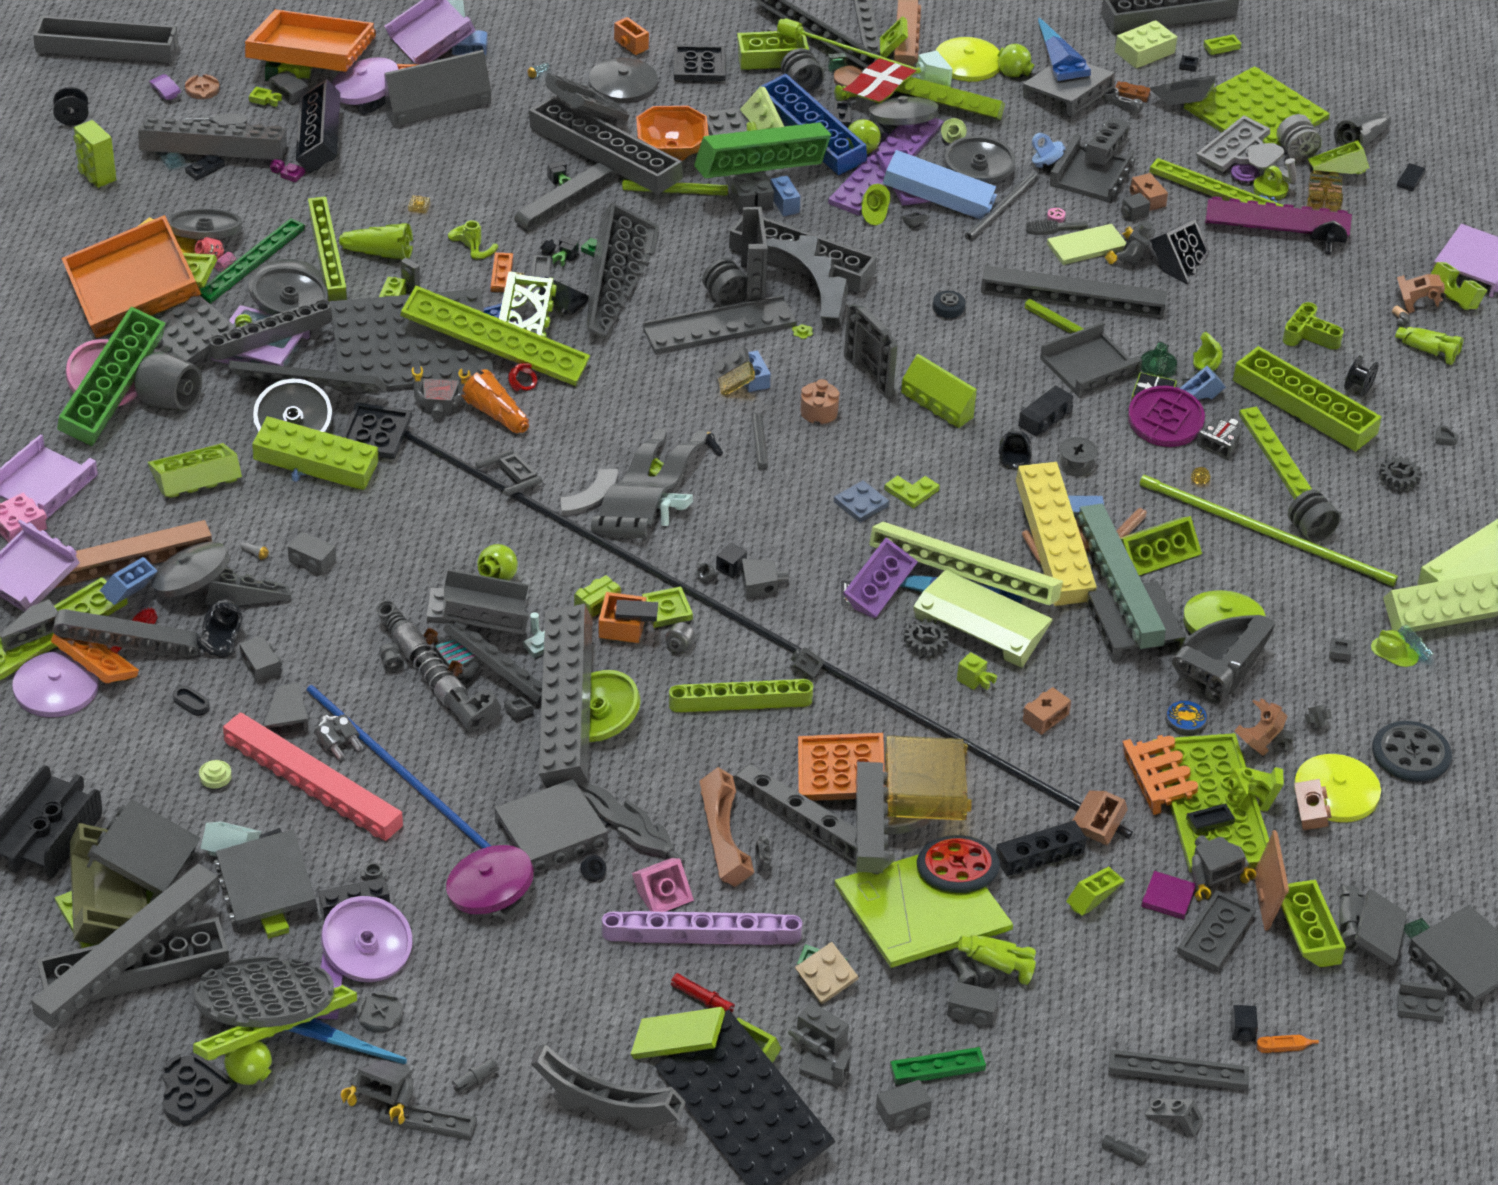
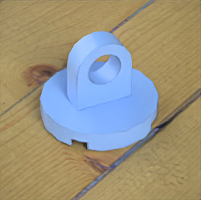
M1038 133L1032 139V145L1037 152L1033 156L1032 161L1039 168H1042L1045 163L1050 165L1062 157L1063 151L1066 148L1062 142H1052L1048 135ZM1043 137L1045 143L1039 147L1038 140Z

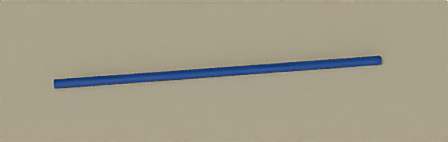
M313 685L307 687V692L334 716L344 714ZM349 718L360 734L359 739L481 849L491 846Z

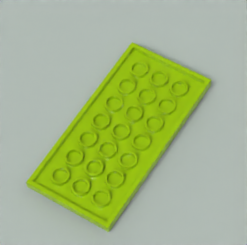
M1236 734L1176 737L1175 747L1170 751H1180L1183 754V761L1178 764V767L1188 766L1191 773L1190 777L1185 779V781H1195L1198 783V792L1192 795L1193 798H1180L1172 801L1170 805L1189 872L1192 873V857L1197 847L1194 842L1202 835L1209 841L1223 837L1229 843L1241 847L1249 863L1248 868H1256L1269 841V837L1256 796L1248 794L1244 798L1241 807H1238L1232 799L1231 791L1228 789L1227 781L1234 769L1246 768ZM1164 752L1155 754V757L1163 755ZM1168 767V768H1165V769H1161V770H1159V771H1160V772H1163V771L1170 770V769H1172V768H1171V767ZM1175 782L1164 787L1168 788L1174 785H1178L1179 782ZM1227 804L1235 817V823L1232 825L1195 834L1186 820L1187 813Z

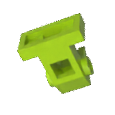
M1247 767L1234 769L1227 781L1228 789L1233 795V801L1236 802L1238 807H1241L1244 798L1248 794H1253L1259 798V809L1268 812L1284 785L1283 769L1275 767L1271 774Z

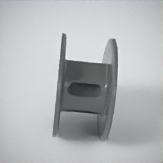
M1070 437L1060 443L1059 451L1061 455L1057 463L1063 472L1072 476H1085L1094 471L1096 466L1094 458L1097 456L1098 450L1092 441L1083 437Z

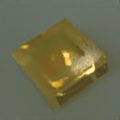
M412 195L408 211L426 214L430 205V198Z

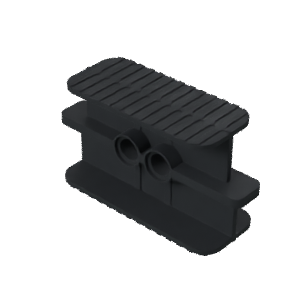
M43 765L39 768L38 772L35 773L0 816V856L8 858L9 870L16 873L28 861L44 867L47 877L53 878L59 869L62 868L63 864L66 863L67 859L70 858V840L78 824L95 826L98 820L101 819L102 800L100 791L94 789L90 794L83 793L84 781L81 775L76 774L70 782L51 776L49 766Z

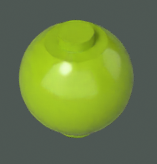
M1010 44L1005 49L1002 47L997 54L999 57V69L1008 77L1017 78L1021 74L1028 77L1035 66L1031 63V54L1028 49L1020 44Z
M861 119L853 122L848 127L853 134L866 144L867 154L873 152L878 147L881 135L879 128L872 121ZM846 138L849 142V147L853 149L854 145L849 138Z
M493 544L486 547L480 553L477 568L482 576L510 581L517 572L518 560L515 553L509 547L502 544Z
M260 1040L252 1045L238 1048L235 1052L225 1054L224 1065L226 1072L232 1080L239 1084L252 1085L256 1084L258 1080L263 1082L272 1072L268 1069L272 1064L271 1053L268 1047Z

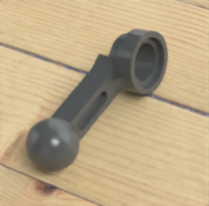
M1115 87L1102 96L1104 101L1129 108L1136 113L1142 111L1144 107L1140 99L1132 100L1119 96V90Z

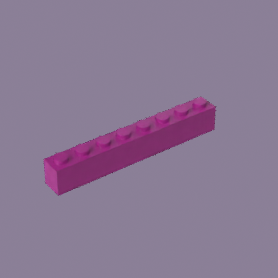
M1221 197L1208 199L1205 223L1311 234L1317 226L1334 220L1345 228L1347 238L1350 236L1352 214H1348V211L1345 210L1330 212V209L1319 208L1318 211L1312 210V207L1301 206V209L1294 208V205L1284 204L1281 207L1271 202H1266L1265 205L1258 204V201L1252 200L1247 201V203L1240 202L1239 199L1224 201Z

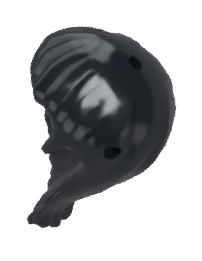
M227 599L219 600L210 607L204 617L202 633L197 637L196 641L199 648L210 655L215 654L223 658L232 655L235 651V638L241 627L243 617L239 607L233 601Z

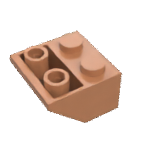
M1089 791L1072 821H1076L1085 836L1108 846L1128 808L1124 799L1107 791Z

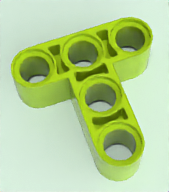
M1305 302L1301 304L1286 323L1283 342L1288 346H1296L1302 339H1306L1328 349L1336 350L1341 346L1344 331L1335 324L1317 318V306L1313 303Z

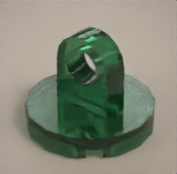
M1159 342L1154 350L1147 351L1141 356V371L1143 373L1159 377L1165 376V378L1175 374L1177 360L1168 352V344Z

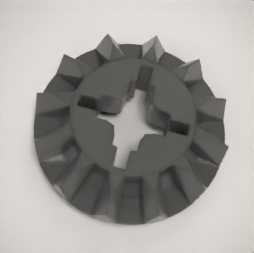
M759 836L755 845L756 865L760 871H767L770 867L771 855L769 840L766 836Z

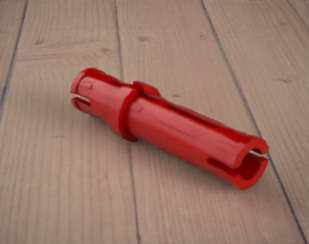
M679 973L673 976L671 980L673 981L671 982L672 987L704 1003L708 1009L722 1007L725 1012L729 1009L733 1013L735 1004L720 997L719 993L711 992Z

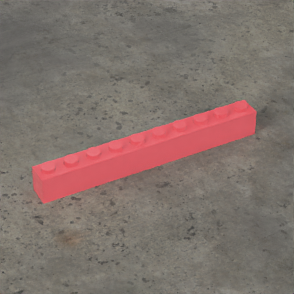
M240 712L223 726L224 741L227 745L234 746L243 755L250 756L259 765L266 766L275 775L282 776L291 785L298 786L307 795L314 796L327 807L330 806L342 817L346 816L358 827H363L370 831L374 837L387 841L403 826L402 812L245 714Z

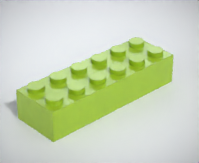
M268 416L252 443L254 460L293 471L294 468H297L298 472L361 490H365L378 464V447Z

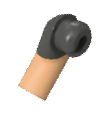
M1398 305L1392 309V313L1399 318L1396 321L1397 324L1404 327L1410 322L1409 314Z

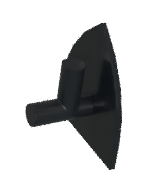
M1333 220L1317 226L1312 231L1310 239L1325 241L1324 253L1330 255L1332 254L1333 242L1346 243L1347 232L1341 224Z

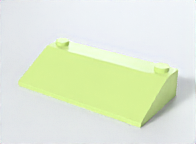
M1498 519L1422 566L1418 585L1498 571Z
M945 570L923 591L913 606L916 619L921 621L927 619V622L935 620V623L937 620L942 621L1002 649L1004 660L1023 668L1053 621L1052 618L948 570Z

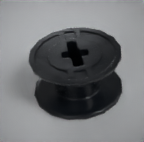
M65 87L55 93L53 98V114L57 121L64 125H78L87 119L89 102L84 91L75 87Z
M1359 355L1348 371L1344 389H1350L1355 383L1361 386L1360 396L1364 397L1375 381L1379 363L1375 362L1369 369L1362 366L1363 357Z

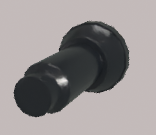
M707 432L708 437L705 444L710 446L718 456H721L723 451L717 444L715 435Z

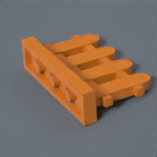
M1159 735L1156 740L1146 743L1139 741L1136 746L1133 745L1131 739L1123 741L1124 756L1153 815L1161 813V804L1165 803L1168 806L1172 804V801L1187 797V799L1193 798L1192 795L1198 792L1197 782L1185 781L1191 775L1190 768L1188 766L1178 767V764L1183 761V754L1180 751H1170L1175 747V738L1172 736L1163 737ZM1164 752L1163 755H1159L1153 758L1149 757L1151 755ZM1168 767L1172 768L1170 770L1157 773L1158 770L1165 769ZM1179 782L1178 785H1174L1168 788L1164 787L1166 785Z

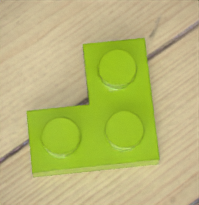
M897 475L884 485L885 491L913 509L940 489V485L927 476H924L912 485Z

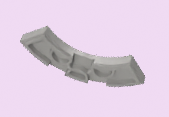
M598 469L595 482L587 490L573 496L561 497V515L579 514L586 512V509L600 505L608 488L617 483L618 469Z

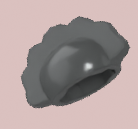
M697 564L696 574L700 580L708 581L712 577L718 576V573L715 572L711 564Z

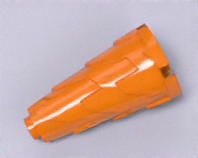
M484 369L481 370L483 374L480 375L476 372L471 376L462 390L465 392L462 398L468 404L473 405L496 421H499L514 433H524L529 428V420L526 418V414L516 405V402L501 386L493 373Z

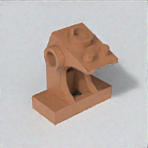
M1426 274L1407 281L1404 275L1397 277L1408 313L1415 312L1413 305L1421 297L1428 296L1430 299H1434L1436 307L1439 306V302L1443 301L1441 293H1444L1445 287L1439 275Z
M1260 699L1259 702L1256 700L1252 701L1261 710L1260 722L1252 728H1244L1239 725L1234 730L1249 746L1262 756L1269 751L1266 746L1283 729L1288 716L1281 711V706L1274 703L1269 705L1264 699Z

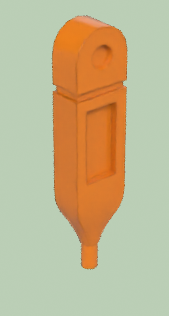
M1302 1035L1260 1037L1257 1040L1256 1048L1261 1053L1301 1051L1309 1045L1319 1044V1040H1310Z

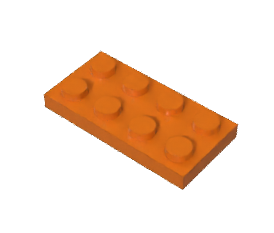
M55 634L52 636V643L58 646L61 651L70 655L74 661L83 665L87 671L99 677L104 683L127 680L138 675L139 669L120 655L112 652L104 644L63 638Z

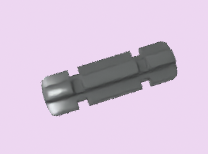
M1105 1135L1101 1145L1103 1148L1109 1151L1113 1149L1114 1153L1129 1160L1132 1158L1134 1159L1133 1162L1139 1165H1143L1146 1161L1147 1153L1141 1149L1137 1151L1135 1150L1136 1147L1119 1139L1116 1141L1115 1137Z

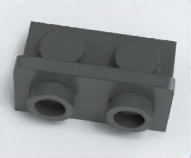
M1402 981L1397 995V1016L1443 1022L1445 1017L1444 999L1446 987Z

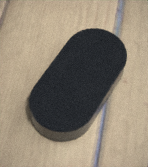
M181 686L173 691V701L175 704L191 714L200 716L209 711V700L192 688Z

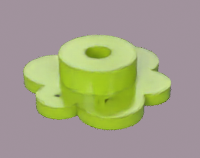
M801 324L792 328L793 335L799 336L800 339H806L808 336L813 335V328L811 326Z

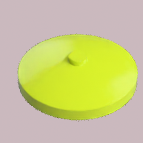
M958 37L941 43L936 49L953 69V79L968 82L982 81L995 76L1000 71L998 66L999 57L997 56L999 50L985 40L973 37Z
M1340 754L1318 755L1305 761L1296 773L1294 783L1320 779L1321 787L1326 786L1328 799H1324L1325 805L1330 806L1332 817L1328 818L1330 821H1357L1370 815L1378 805L1381 787L1377 776L1368 766L1352 757ZM1311 803L1309 805L1316 806L1318 803Z

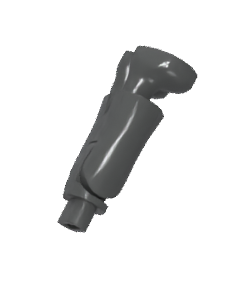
M1343 886L1341 888L1342 893L1340 894L1339 906L1340 930L1343 933L1341 937L1346 946L1345 951L1352 952L1359 945L1354 940L1365 899L1357 886ZM1361 946V948H1362V950H1363L1364 952H1370V951H1368L1367 949H1365L1364 947Z

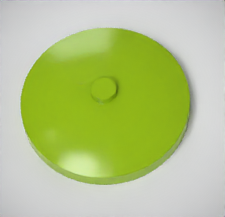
M1215 590L1203 592L1192 597L1185 605L1183 621L1188 631L1193 634L1202 627L1219 620L1248 615H1262L1266 617L1263 608L1248 596L1232 591Z
M601 670L591 673L589 742L602 741L617 735L629 726L636 717L640 707V693L635 682L628 675L615 670Z

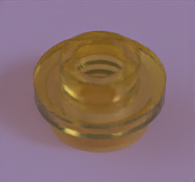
M1197 467L1191 473V480L1194 483L1202 485L1210 481L1209 471L1204 467Z

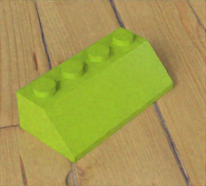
M777 31L737 33L738 59L741 70L781 68V62L789 52L799 48L809 50L806 35L803 34L798 39L783 36Z
M917 354L902 378L901 393L957 428H960L974 418L977 389L920 354Z
M1191 516L1177 518L1120 538L1138 575L1202 554Z
M1309 880L1289 883V893L1286 895L1281 908L1302 956L1319 967L1342 964L1346 946L1317 881Z

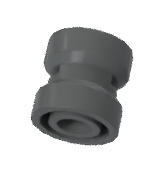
M395 643L385 644L379 650L384 669L388 672L399 671L404 666L403 657L400 655V648Z

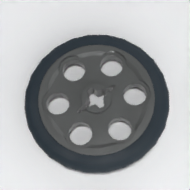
M1396 721L1390 723L1377 732L1372 742V751L1380 766L1388 773L1408 781L1419 782L1435 779L1445 773L1452 761V750L1446 738L1436 729L1420 722ZM1394 735H1400L1404 739L1398 740L1394 737ZM1420 735L1423 736L1425 739L1418 740L1415 738V736ZM1392 748L1396 750V752L1390 753L1386 749ZM1428 749H1435L1438 753H1431ZM1399 762H1407L1410 766H1402ZM1421 762H1427V763H1429L1431 766H1430V767H1425V766H1422L1420 763H1421Z

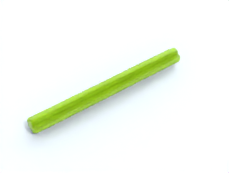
M623 180L622 182L623 190L650 191L631 180ZM676 183L663 192L728 195V185Z

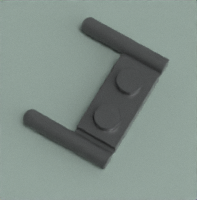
M513 449L476 462L478 469L499 462V465L518 483L505 488L503 491L505 496L543 483L542 477L537 476L538 473L517 453H514Z

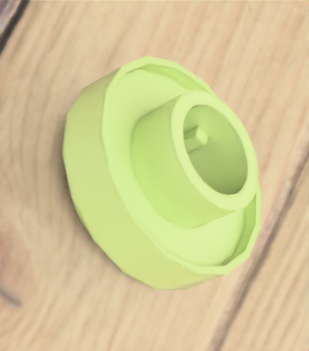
M957 118L945 121L941 127L942 138L945 142L951 144L957 139L966 137L967 129L963 121Z
M220 760L206 762L199 770L200 781L208 788L215 789L226 786L232 778L230 766Z

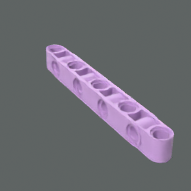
M632 911L608 912L602 917V936L608 941L774 945L796 944L801 940L802 920L796 915Z

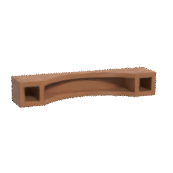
M717 767L699 781L701 795L704 800V810L707 814L708 827L712 838L711 842L714 847L715 860L719 870L718 875L723 882L736 887L753 875L754 869L751 856L737 848L730 832V811L736 793L733 776Z

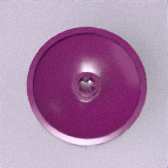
M509 845L486 847L466 856L453 868L446 882V891L454 907L462 912L469 914L492 913L513 904L525 894L533 881L534 868L529 856L517 847Z

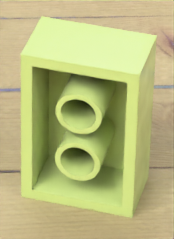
M1155 20L1117 35L1115 53L1133 67L1139 68L1174 54L1177 36Z

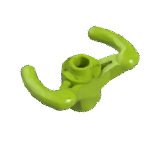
M474 220L467 221L465 225L458 226L448 233L449 240L461 241L471 249L470 256L475 260L487 258L498 249V245L493 244L486 251L479 252L481 226Z

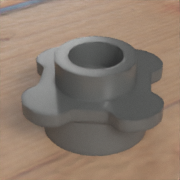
M371 862L365 866L364 870H361L360 876L369 881L383 877L386 878L387 872L382 870V866L379 863Z

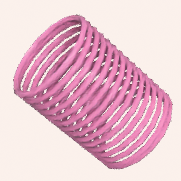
M226 252L217 259L220 262L215 264V268L218 271L221 268L223 269V267L225 270L227 268L226 265L230 266L234 263L230 261H236L233 254L231 256V252Z

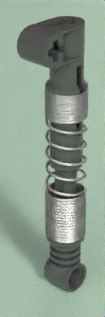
M383 600L377 605L376 613L383 625L391 632L394 643L399 646L405 657L413 663V667L419 669V674L424 675V680L429 682V687L434 689V693L443 705L454 712L468 731L478 730L500 713L501 705L491 690H482L472 698L467 696L466 688L452 672L446 670L448 666L439 658L433 647L427 644L426 639L411 621H407L392 600ZM419 662L421 664L420 667H416L415 663Z

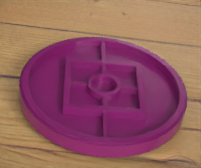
M1154 386L1144 389L1134 396L1129 405L1128 421L1133 431L1145 441L1158 446L1175 447L1187 444L1198 437L1199 431L1204 427L1205 412L1201 403L1189 392L1172 386Z

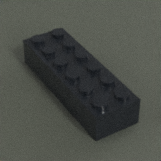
M327 79L300 96L295 160L309 174L319 170L322 165L333 161L337 156L341 93Z

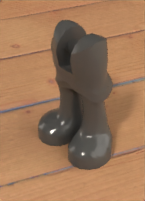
M958 948L944 951L951 964L955 965L960 973L957 982L977 986L979 983L981 988H990L997 983L998 975L990 966L972 959V956L967 957L966 952L959 951ZM966 962L971 963L975 972L970 968V966Z

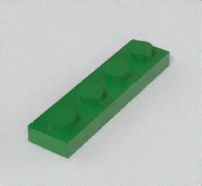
M975 1047L890 1061V1069L895 1085L917 1080L924 1081L985 1071L986 1063L981 1048Z

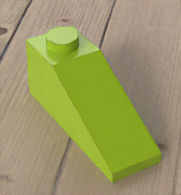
M1108 866L1080 881L1066 902L1073 911L1083 916L1097 907L1121 886L1125 880Z

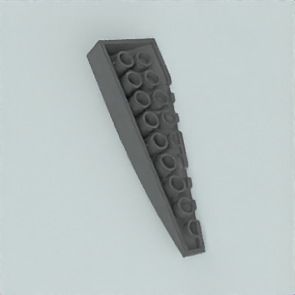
M613 202L601 216L588 299L587 330L602 338L606 336L625 300L630 295L639 276L648 264L650 256L653 255L659 230L658 225Z

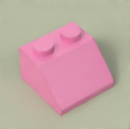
M670 858L632 873L638 894L652 912H666L694 901L680 858Z

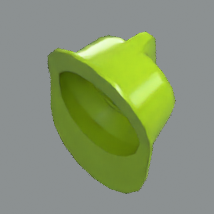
M878 183L868 187L861 200L862 215L870 225L876 226L884 222L890 203L888 189Z
M1382 630L1379 637L1372 641L1371 649L1373 653L1395 665L1409 667L1418 662V652L1414 647L1405 642V637L1398 631Z

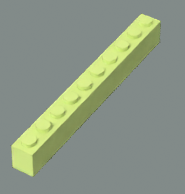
M881 522L872 527L869 546L878 548L883 540L888 538L920 563L944 571L948 570L956 575L1049 606L1060 598L1062 580L886 522Z

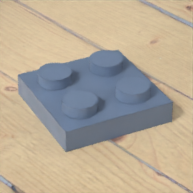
M864 480L834 496V503L859 523L889 507L890 502Z

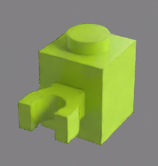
M971 652L958 663L957 681L973 690L979 684L988 690L990 688L989 681L995 683L997 675L986 672L987 661Z

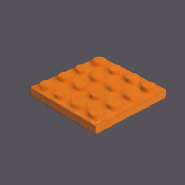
M883 733L798 736L799 793L812 801L856 799L857 762L883 763V772H885Z

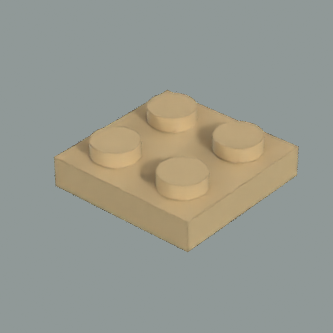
M833 942L795 967L797 973L821 1004H824L859 979Z

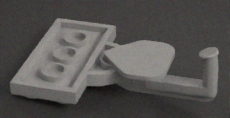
M1242 116L1196 153L1197 159L1222 172L1234 163L1250 164L1264 171L1270 166H1276L1282 173V180L1290 184H1295L1297 181L1295 159L1290 158L1285 161L1288 170L1274 164L1283 157L1284 149L1274 143L1263 144L1262 140L1270 135V128L1246 116Z

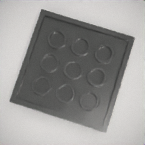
M200 295L193 296L159 319L166 324L164 335L153 353H170L193 364L210 352L209 340L212 336L234 329L236 326Z

